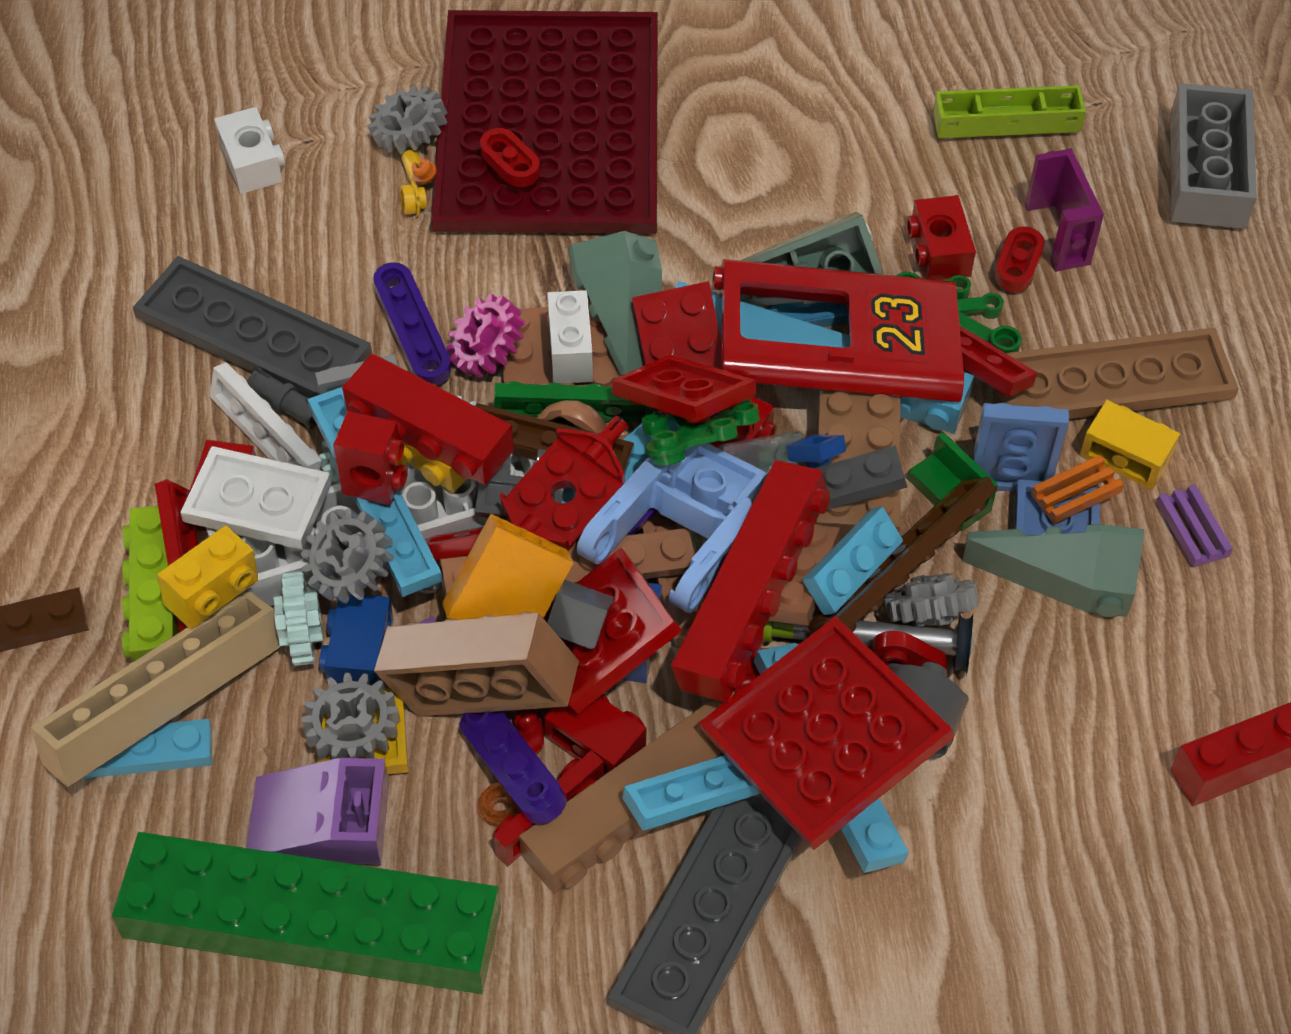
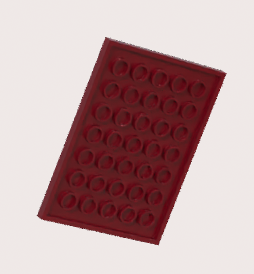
M448 10L441 99L448 114L444 115L447 123L439 126L441 133L438 135L437 173L434 183L432 231L618 233L627 231L630 233H657L658 12ZM494 128H504L513 132L538 156L540 161L539 179L527 187H515L508 184L482 158L480 148L482 135Z

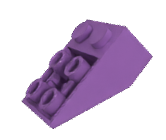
M336 758L256 777L246 848L349 864L381 865L389 793V778L385 759Z

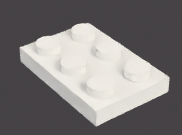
M212 446L180 513L183 522L216 530L226 525L237 535L303 550L307 541L306 537L310 535L332 484L331 475L324 471Z

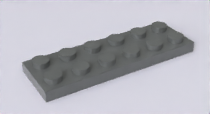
M180 256L175 258L133 306L136 318L252 372L261 368L283 384H293L298 388V393L308 398L319 395L315 372L328 370L336 366L341 367L363 362L372 353L371 343Z
M761 794L712 810L608 996L609 1006L665 1034H699L802 839Z

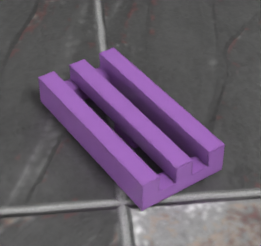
M1196 484L1188 486L1185 492L1177 489L1173 491L1171 496H1168L1166 493L1158 496L1156 504L1192 567L1230 557L1233 548ZM1178 505L1188 523L1187 526L1193 537L1197 538L1205 552L1204 554L1200 553L1174 506Z

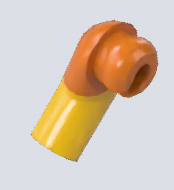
M413 149L407 150L402 154L401 159L409 181L414 180L416 185L430 184L434 181L437 169L433 162L426 158H420L418 151H413Z

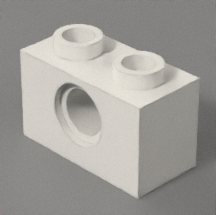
M257 107L214 118L220 147L240 194L282 182L280 167L285 166L284 156L279 144L272 145L271 141L275 140L272 127L268 119L262 121Z
M587 290L547 292L553 383L593 382L592 343Z

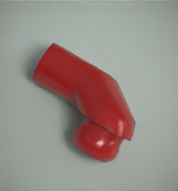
M534 709L520 710L514 717V723L517 725L516 730L537 755L544 746L543 720L537 716Z

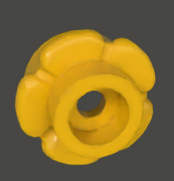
M411 180L408 185H400V202L404 215L415 214V217H418L421 209L427 208L424 187H418L414 180Z

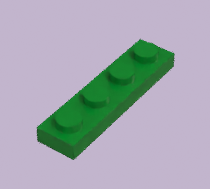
M512 381L495 383L493 407L535 418L547 406L564 400L579 401L590 405L606 422H610L614 416H618L620 420L623 419L625 422H642L643 417L654 412V408L645 405H634L630 400L613 395L612 387L599 384L573 386L548 383L539 385Z

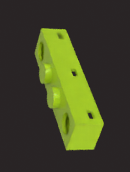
M1080 85L937 91L933 109L938 138L1081 132L1086 114Z

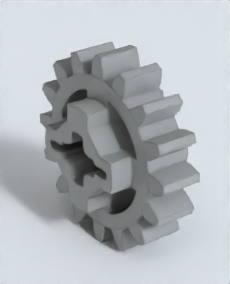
M412 86L409 92L405 93L401 88L393 97L387 95L385 97L387 102L384 105H375L377 113L369 115L371 124L368 125V129L379 148L384 147L388 153L397 148L399 154H403L406 147H411L415 151L422 142L425 144L431 142L429 139L431 134L439 135L441 131L438 126L447 123L444 115L448 113L437 91L431 92L429 87L425 86L419 92L416 86Z
M351 508L346 509L344 518L336 512H332L330 514V524L325 525L320 521L317 522L316 525L320 531L318 535H307L306 540L312 546L311 549L301 551V556L309 561L308 564L301 568L302 573L310 577L307 582L308 585L330 601L336 598L342 603H347L350 594L362 600L364 599V588L368 586L376 591L378 589L375 582L376 577L388 576L389 573L382 566L384 562L392 561L394 558L391 553L385 550V548L393 544V541L384 533L386 527L365 511L358 515ZM352 532H362L366 535L361 536L358 533L352 534ZM328 576L341 577L342 580H332Z
M949 573L932 576L921 575L911 578L910 583L904 584V589L893 590L894 593H888L886 598H884L888 618H891L892 621L902 620L903 623L910 622V626L919 627L927 625L941 626L952 623L953 618L959 616V612H969L971 608L977 607L979 603L976 582H971L970 579L960 581V578L953 579V575Z
M345 673L342 683L337 684L330 677L327 679L329 687L327 690L324 691L317 687L313 689L316 702L305 701L304 709L306 716L301 718L304 732H306L307 744L309 747L316 746L317 755L320 759H323L330 753L332 759L358 758L363 755L366 758L375 759L373 750L376 748L385 752L389 750L386 737H397L396 722L400 721L398 707H395L394 694L392 692L385 693L384 683L381 680L371 686L368 674L363 673L357 682L352 681L350 673ZM376 709H378L380 712V718L377 724H375L373 721V719L375 718L374 711ZM326 714L329 719L326 721L327 728L323 730L322 720Z

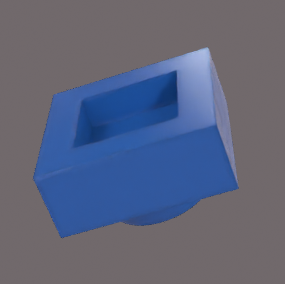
M810 435L786 446L789 462H806L809 468L831 464L832 457L846 451L844 435Z

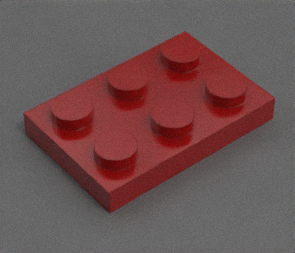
M709 281L632 297L645 365L671 354L722 370V341Z
M671 354L611 380L613 395L630 400L634 405H645L655 408L662 414H673L685 418L689 423L706 422L711 418V415L722 410L733 409L735 406L740 405V402L756 395L754 379Z

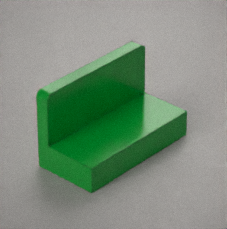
M944 432L936 436L933 454L909 469L907 480L934 506L963 480L990 477L996 490L998 486L997 482ZM996 492L985 501L986 506L981 512L968 517L960 525L961 532L992 511Z

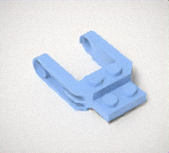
M709 443L688 447L685 450V459L671 465H656L652 462V458H647L587 524L579 538L577 554L595 564L602 563L650 508H655L661 515L708 538L692 557L690 567L680 579L675 591L671 590L669 593L668 601L670 604L687 613L693 612L710 590L752 507L751 501L758 494L767 477L766 472Z

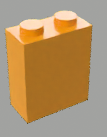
M490 514L442 602L448 619L464 620L481 618L486 615L498 617L532 612L539 613L544 618L574 562L567 549Z

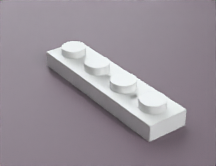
M227 362L213 367L210 398L269 459L320 471L322 460L316 451L309 448L300 439L293 428L271 409L269 403L262 399L248 385L243 376L238 375Z

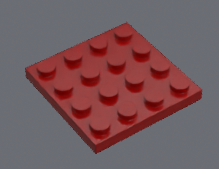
M836 616L730 697L728 703L724 702L698 722L701 731L813 850L818 848L954 738L953 729Z

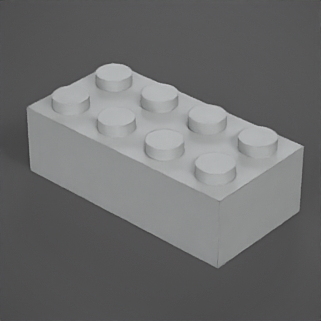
M1179 83L1170 113L1171 221L1246 229L1257 199L1253 90Z

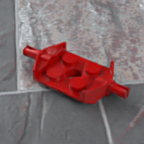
M614 416L602 432L597 434L558 428L556 430L557 439L506 497L504 493H500V502L508 522L557 544L568 551L581 536L591 519L626 482L625 473L614 453L613 446L621 434L628 429L626 422L623 419L620 420L618 416ZM561 488H570L576 493L575 497L568 503H558L552 498L553 494Z

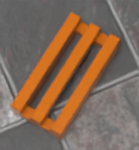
M1099 455L1034 485L1031 490V496L1051 522L1056 524L1121 493L1124 483L1120 478L1114 479L1115 472L1111 467L1106 468L1104 466L1105 459ZM1101 482L1105 484L1104 486L1095 489L1055 509L1052 506L1067 498H1074L1082 494L1084 490L1089 489Z

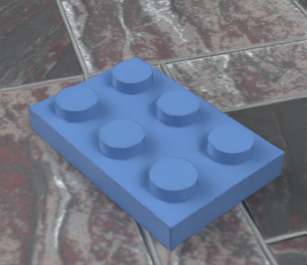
M984 403L972 459L997 482V491L1016 492L1018 479L1043 482L1053 477L1069 424V409H1056L1048 406H1017L1007 403Z

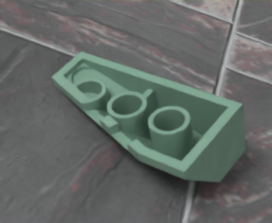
M853 212L817 226L740 260L883 274L863 215L858 212ZM740 294V301L755 306L789 303L810 304L817 302Z
M622 231L572 244L568 248L573 279L578 289L587 290L588 297L592 303L588 307L592 318L600 319L607 333L604 342L620 375L645 366L632 297L662 291V267L656 241Z
M1094 524L1086 525V532L1062 533L1061 526L1047 527L1046 533L1041 535H1025L1019 529L968 532L962 562L1084 612L1098 613L1104 617H1127L1136 591L1144 529Z

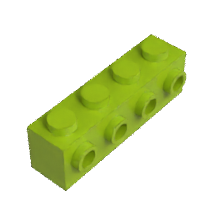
M158 506L130 508L129 525L123 526V543L125 550H129V560H123L122 572L125 585H129V595L122 597V610L124 620L129 621V632L122 633V649L124 657H131L132 662L179 633L177 617L163 604L157 577L159 572L168 567Z

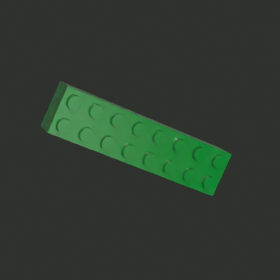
M138 832L111 916L123 939L483 995L501 905L498 886Z

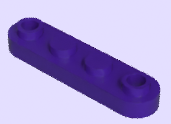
M396 262L380 266L373 276L375 292L411 373L435 386L444 383L451 374L450 357L411 271L405 265Z
M502 711L464 713L460 721L461 731L525 817L535 824L548 823L557 818L566 806V795L554 776Z

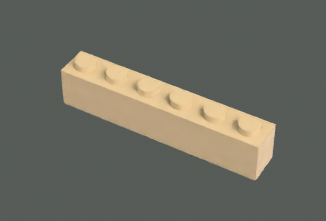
M247 589L192 630L190 628L184 629L30 727L42 765L64 785L69 787L280 648L274 609Z

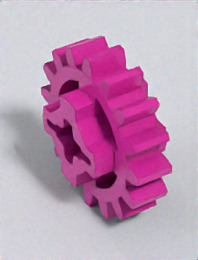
M489 294L486 301L480 297L476 298L475 307L470 308L466 306L463 319L456 318L454 320L458 327L448 334L454 342L446 347L447 351L452 353L450 361L457 368L469 376L474 374L478 378L483 377L485 370L492 375L495 374L498 363L506 366L508 364L506 356L508 353L516 354L518 350L513 345L515 341L523 339L524 336L518 331V329L525 325V321L519 317L522 311L504 296L500 295L497 298L495 295Z

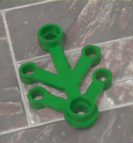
M901 272L896 275L921 278L912 272ZM955 275L950 279H945V281H954L956 287L963 288L962 290L956 289L960 326L1005 353L1019 352L1022 336L1017 329L1011 326H1000L992 330L965 315L980 313L987 319L998 318L1002 313L1004 304L1003 298L1000 295L987 293L982 297L968 298L971 282L967 277ZM987 304H992L996 307H988Z
M749 398L740 402V405L735 406L733 409L722 410L711 415V418L703 423H689L685 418L673 414L655 413L642 418L644 434L651 436L652 441L646 444V452L649 456H652V462L656 465L678 463L685 459V450L688 447L733 439L738 435L736 426L751 425L760 420L758 405L751 403ZM667 419L673 421L679 430L668 431Z

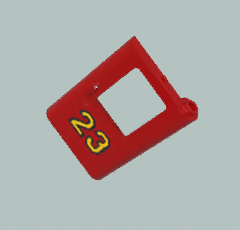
M723 259L721 266L714 267L712 289L719 290V298H722V370L754 379L755 383L961 402L964 389V369L957 292L954 281ZM740 294L848 304L850 347L841 348L745 338L740 333Z

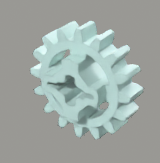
M302 571L282 574L283 595L273 596L274 617L279 646H290V655L292 656V664L294 666L315 664L314 643L323 642L317 591L307 592L305 576Z

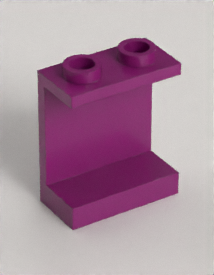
M1072 148L1038 154L1035 157L1025 208L1027 211L1055 206L1061 217L1050 259L1055 272L1091 265L1104 213Z

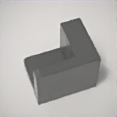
M564 580L557 592L547 623L560 638L593 649L597 644L606 615L614 598Z

